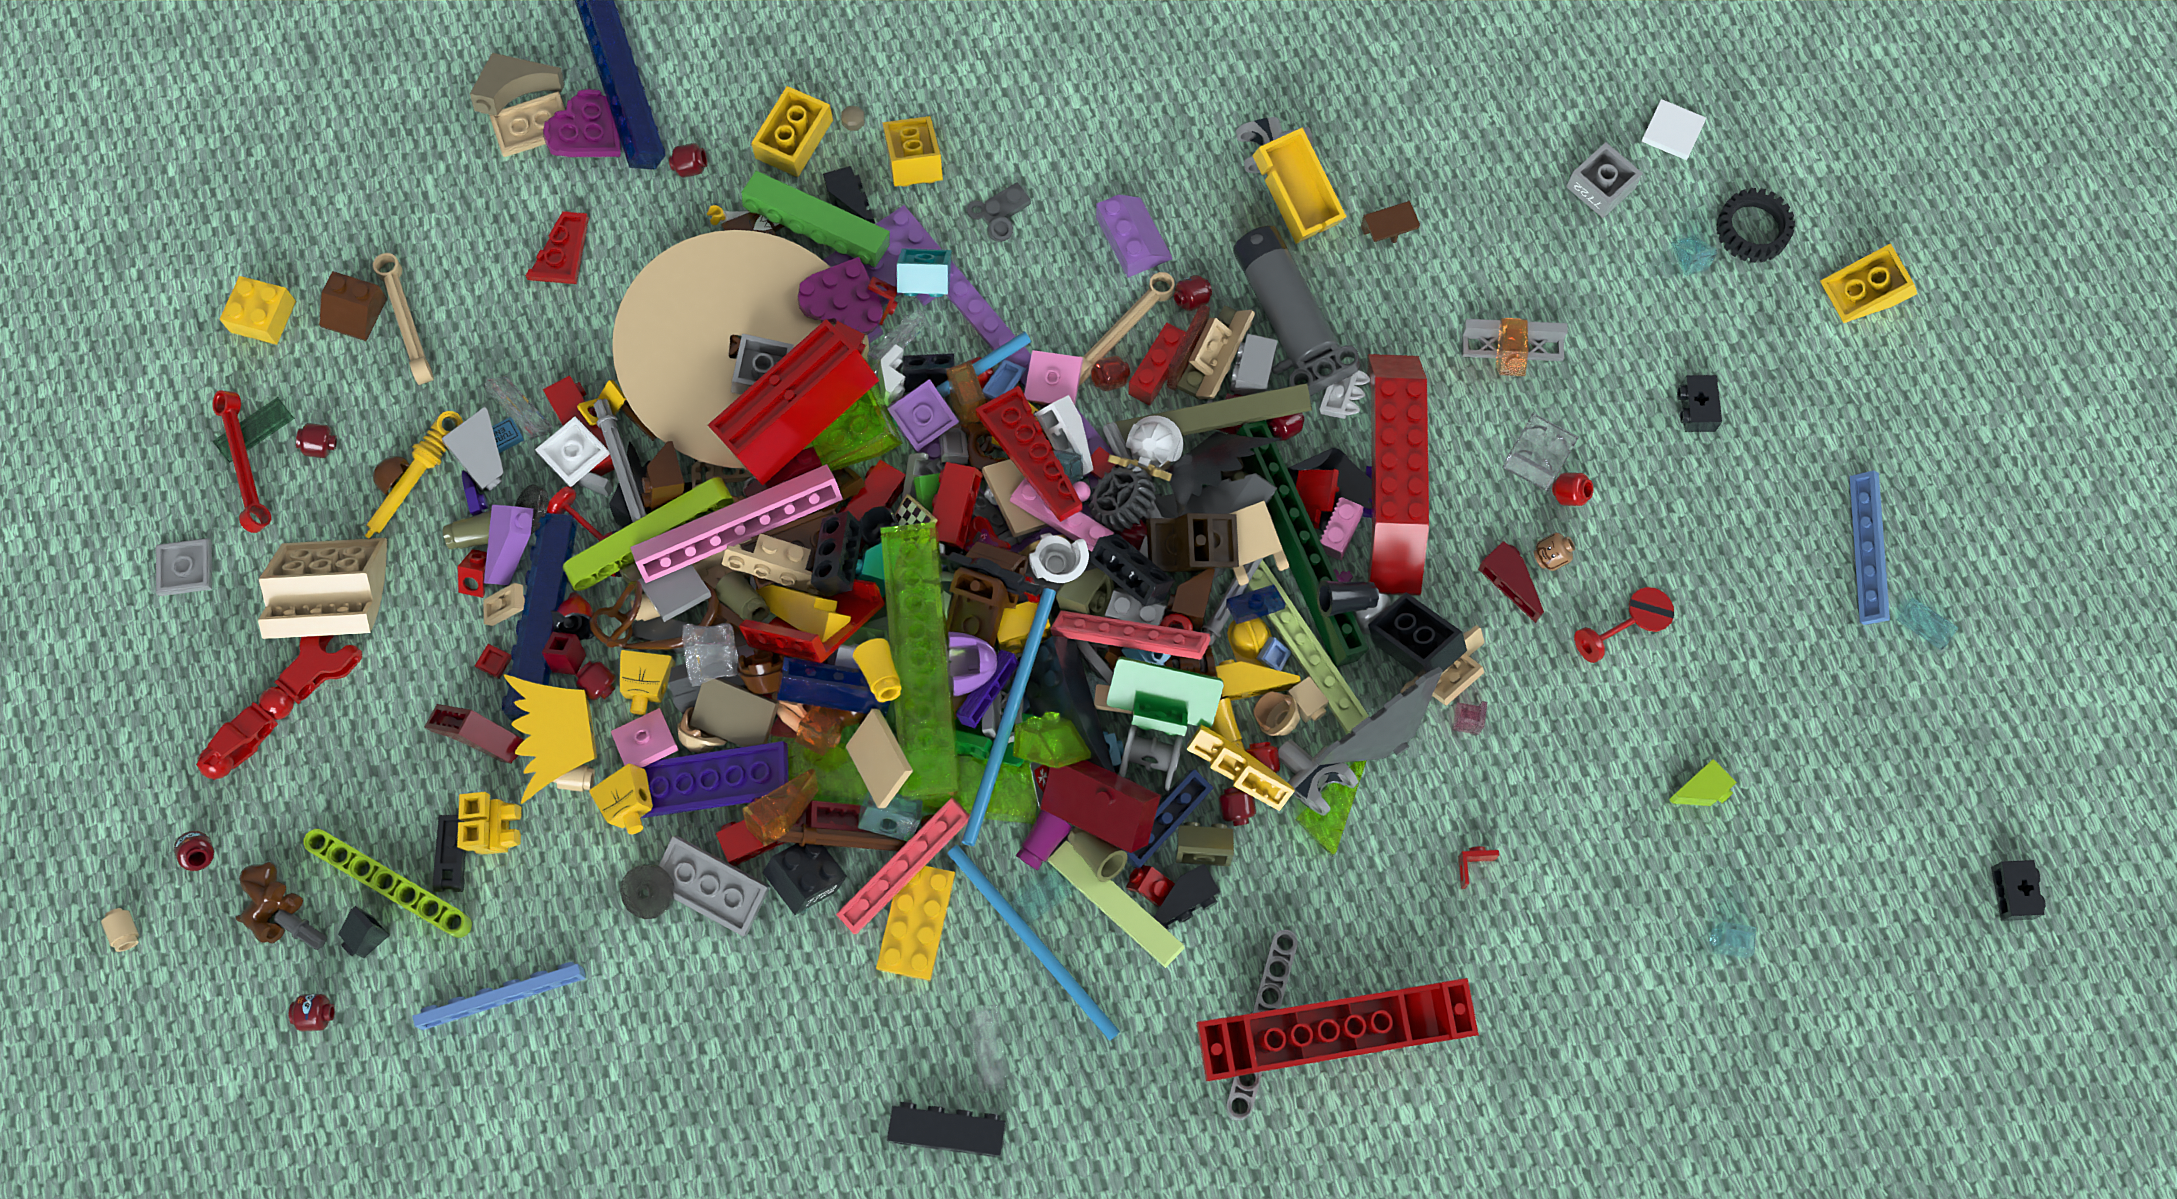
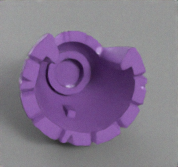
M948 633L953 696H960L976 690L993 676L997 668V655L993 647L980 638L965 633Z

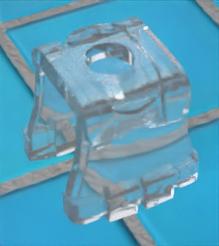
M722 623L717 626L683 625L682 639L688 678L692 687L701 686V683L718 677H732L738 674L737 650L735 648L733 627L730 624Z

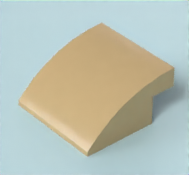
M373 538L282 543L259 578L266 606L258 619L262 639L370 633L382 599L386 572L387 539Z

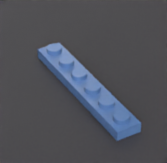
M1873 470L1850 476L1860 623L1863 625L1890 620L1879 473Z
M568 962L557 967L558 970L550 973L539 971L531 974L530 979L521 982L519 979L503 983L502 988L496 990L485 988L477 991L476 996L467 999L464 996L450 999L448 1005L442 1007L437 1005L424 1007L420 1010L421 1013L412 1016L414 1026L425 1030L586 979L584 968L579 964H574V962Z

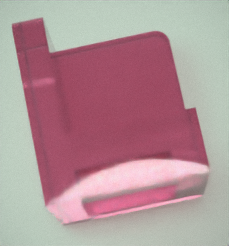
M1482 701L1479 706L1457 702L1452 730L1479 735L1485 725L1487 702Z

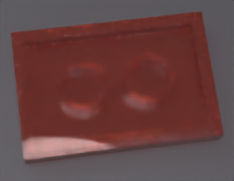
M1204 304L1199 306L1169 364L1167 388L1176 391L1177 384L1190 364L1191 354L1209 320L1210 307Z

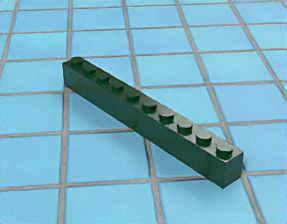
M1265 420L1242 425L1236 434L1246 437L1273 438ZM1273 442L1249 449L1255 454L1241 457L1249 475L1256 473L1277 487L1266 507L1271 515L1272 523L1289 567L1331 661L1335 667L1357 662L1369 650V647L1353 612L1341 613L1325 618L1319 611L1317 604L1319 583L1322 580L1339 581L1276 443Z

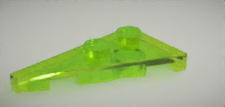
M1367 760L1355 761L1349 767L1358 779V784L1354 788L1340 783H1332L1321 793V797L1330 807V811L1326 815H1320L1307 807L1295 819L1331 857L1337 852Z

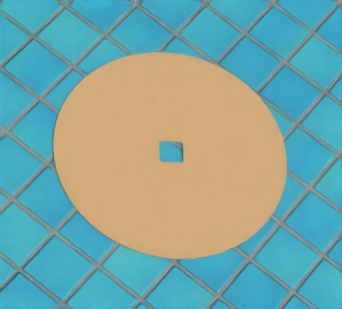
M727 230L701 234L686 239L655 257L635 277L620 303L613 330L612 351L618 382L630 407L641 422L664 443L673 441L675 450L686 456L716 466L747 469L708 426L713 419L741 395L731 392L737 359L729 358L730 336L747 334L793 344L795 347L821 324V321L814 320L809 316L807 318L800 310L797 300L800 283L810 275L828 269L830 266L814 253L787 239L767 233L746 230ZM865 335L863 344L866 345L862 357L869 365L868 335ZM859 399L804 449L810 447L816 449L832 437L849 418Z

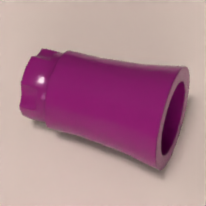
M1040 809L1036 821L1020 845L1022 848L1017 852L1016 857L1038 871L1042 863L1047 861L1054 849L1073 827L1064 820Z

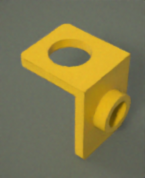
M612 379L607 382L597 399L580 403L577 408L589 425L593 426L597 424L598 417L592 416L588 412V408L594 407V403L598 399H607L613 415L616 416L626 398Z

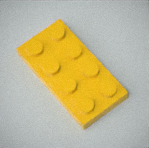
M924 866L893 897L876 966L877 970L931 981L955 880V872Z

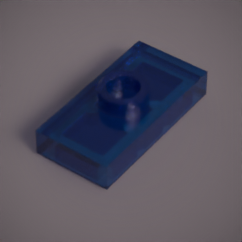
M1274 584L1226 599V606L1237 624L1284 610L1286 605Z

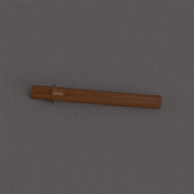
M802 824L801 827L779 825L776 833L779 842L799 843V846L814 844L886 851H899L913 837L806 827V824Z

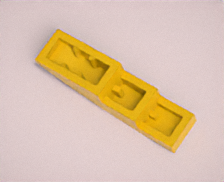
M1202 724L1187 744L1188 751L1210 762L1211 769L1232 779L1233 786L1279 811L1295 791L1290 784L1252 755Z

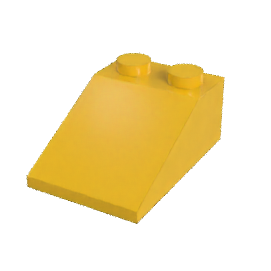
M931 116L882 122L894 187H907L911 184L933 183L943 180L941 155Z
M1891 243L1820 280L1843 323L1893 307L1918 294L1914 282Z

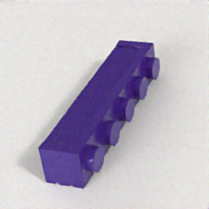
M1000 650L997 655V668L993 676L984 685L972 691L967 696L963 705L959 707L956 715L961 724L973 728L977 726L991 703L1018 667L1019 662L1014 653Z

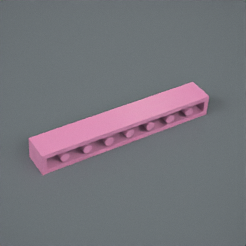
M826 464L630 548L645 583H648L721 552L727 546H735L760 533L772 530L841 501L843 498L835 478Z

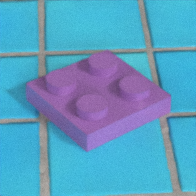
M930 379L887 408L916 451L959 422Z

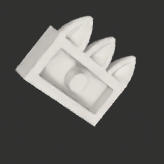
M1358 370L1352 376L1327 387L1320 407L1321 414L1345 419L1346 415L1360 412L1359 407L1352 400L1365 397V393L1357 385L1370 382L1369 376Z

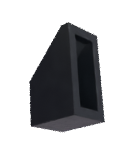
M357 906L350 910L338 933L344 940L341 946L351 956L356 954L362 958H365L390 936L371 914Z

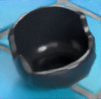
M885 506L873 507L865 512L859 520L863 525L861 537L870 547H874L898 535L900 529L895 514Z

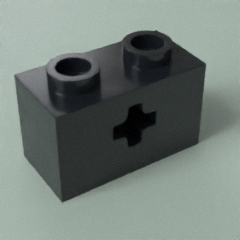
M1686 375L1681 385H1678L1677 398L1682 401L1680 422L1684 423L1685 432H1716L1722 423L1717 375Z
M2034 860L2001 861L1991 867L2001 921L2034 920L2045 915L2046 903L2039 887L2040 872L2036 868Z

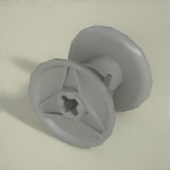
M1131 724L1119 776H1126L1130 762L1144 765L1146 770H1150L1152 767L1167 771L1165 791L1169 793L1181 752L1183 736L1177 735L1175 745L1158 741V737H1154L1152 740L1136 736L1138 727ZM1150 757L1154 758L1158 763L1155 764L1143 761L1142 759Z

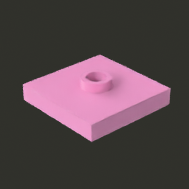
M1032 350L1024 393L1027 401L1050 405L1069 395L1075 405L1083 358Z
M660 708L611 731L624 766L630 763L643 768L679 750Z

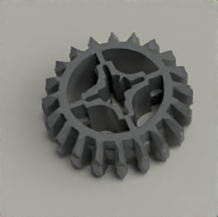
M1131 463L1127 467L1120 465L1119 468L1113 466L1110 473L1105 472V477L1102 480L1097 479L1098 485L1092 487L1094 494L1090 495L1091 503L1088 505L1091 511L1090 514L1096 522L1112 532H1123L1125 528L1131 530L1134 523L1140 524V519L1143 516L1147 517L1146 511L1153 508L1150 502L1156 499L1154 492L1157 489L1154 487V481L1143 468Z

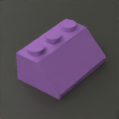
M1116 195L1096 204V219L1127 278L1172 260V256L1141 198Z

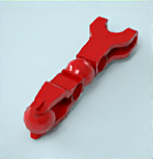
M334 635L301 637L299 645L300 654L281 673L279 678L274 681L277 686L264 690L259 697L258 705L253 702L231 722L223 724L208 743L207 748L201 751L196 764L200 773L213 780L222 779L227 776L232 769L238 767L258 750V746L273 731L274 727L278 725L275 720H280L290 715L294 708V701L299 705L302 700L306 699L325 680L346 677L361 661L362 651L354 645H346L336 653H327L326 646Z

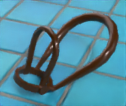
M634 580L626 586L614 606L599 608L593 613L590 619V627L594 635L610 648L618 646L623 649L668 650L681 648L696 641L710 628L717 616L719 600L716 590L706 581H703L712 597L707 599V612L695 628L677 638L627 644L633 632L631 624L638 614L642 601V585L639 581ZM635 588V600L632 609L625 614L621 613L619 609ZM604 614L608 617H615L622 625L609 637L600 630L597 624V617ZM623 632L626 633L625 638L617 639Z

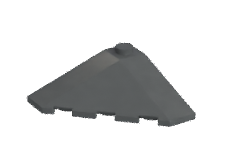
M1256 473L1246 475L1245 479L1221 480L1219 486L1210 485L1203 487L1199 497L1191 493L1190 499L1180 516L1187 513L1230 514L1265 501L1267 505L1277 487ZM1159 493L1154 495L1156 497L1154 502L1162 517H1179L1174 494L1162 496ZM1143 516L1141 520L1146 524L1145 516ZM1213 568L1215 569L1214 579L1221 576L1227 568Z
M1439 666L1415 681V684L1406 689L1402 694L1400 692L1384 704L1382 709L1355 726L1340 741L1337 740L1330 745L1315 762L1318 765L1385 759L1394 753L1396 756L1401 755L1410 747L1407 743L1417 733L1443 670Z

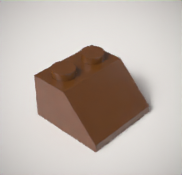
M332 271L321 293L319 326L367 341L387 301V297L376 284Z
M673 441L666 442L648 464L646 477L642 478L644 492L641 493V499L644 508H648L649 513L683 495L684 481Z
M1209 568L1179 585L1176 595H1170L1166 616L1175 613L1182 614L1191 621L1193 631L1201 632L1215 569Z

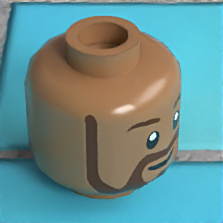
M1555 532L1537 542L1534 557L1542 569L1547 568L1550 571H1555L1573 560L1572 551L1575 550V546L1569 536L1564 537L1562 534Z

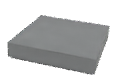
M209 538L156 545V594L158 596L212 589V541Z
M692 564L648 583H645L643 577L638 580L642 585L643 591L664 622L712 597L709 589Z

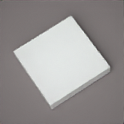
M1661 99L1642 142L1687 160L1706 117Z
M575 416L535 449L543 460L570 487L610 454L608 449Z

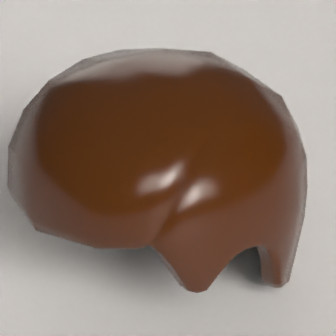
M400 456L385 458L376 465L372 474L374 484L387 496L389 488H393L396 485V479L404 474L410 464L405 458Z

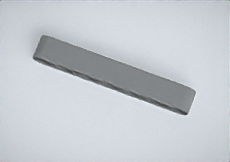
M1290 930L1278 931L1271 942L1252 1013L1276 1010L1281 1007L1298 945L1296 935ZM1281 938L1288 939L1291 943V949L1287 951L1281 950L1277 945V940ZM1280 965L1284 970V975L1282 977L1272 976L1269 970L1270 966ZM1266 991L1273 992L1276 995L1277 1002L1274 1004L1265 1003L1262 999V994ZM1262 1072L1252 1073L1254 1084L1249 1087L1243 1086L1240 1083L1239 1076L1233 1077L1226 1102V1113L1230 1119L1242 1121L1250 1115ZM1234 1100H1242L1246 1104L1247 1110L1244 1114L1240 1115L1233 1112L1231 1103Z

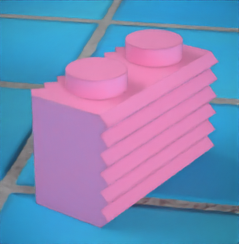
M1345 498L1338 499L1330 521H1328V525L1323 535H1321L1320 542L1326 555L1342 560L1362 517L1363 506Z

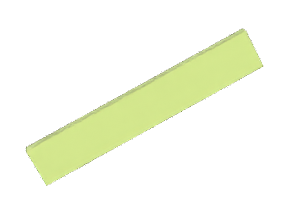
M1067 840L1047 859L1058 872L1165 968L1185 948L1177 938L1112 880L1106 882L1099 881L1088 864Z

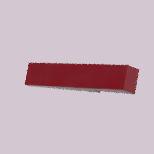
M755 798L749 807L748 831L777 832L779 825L801 827L802 824H806V827L914 836L917 833V811L823 801L799 803Z

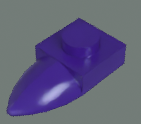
M462 470L463 487L469 511L472 516L485 512V509H488L486 497L484 494H479L470 475L465 470Z

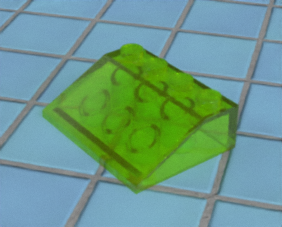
M876 383L812 441V444L822 466L827 464L830 471H834L882 456L903 444Z

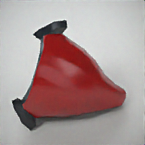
M570 593L568 599L561 603L557 611H550L554 632L576 634L579 641L583 639L589 640L595 636L590 627V619L594 613L593 609L578 593Z

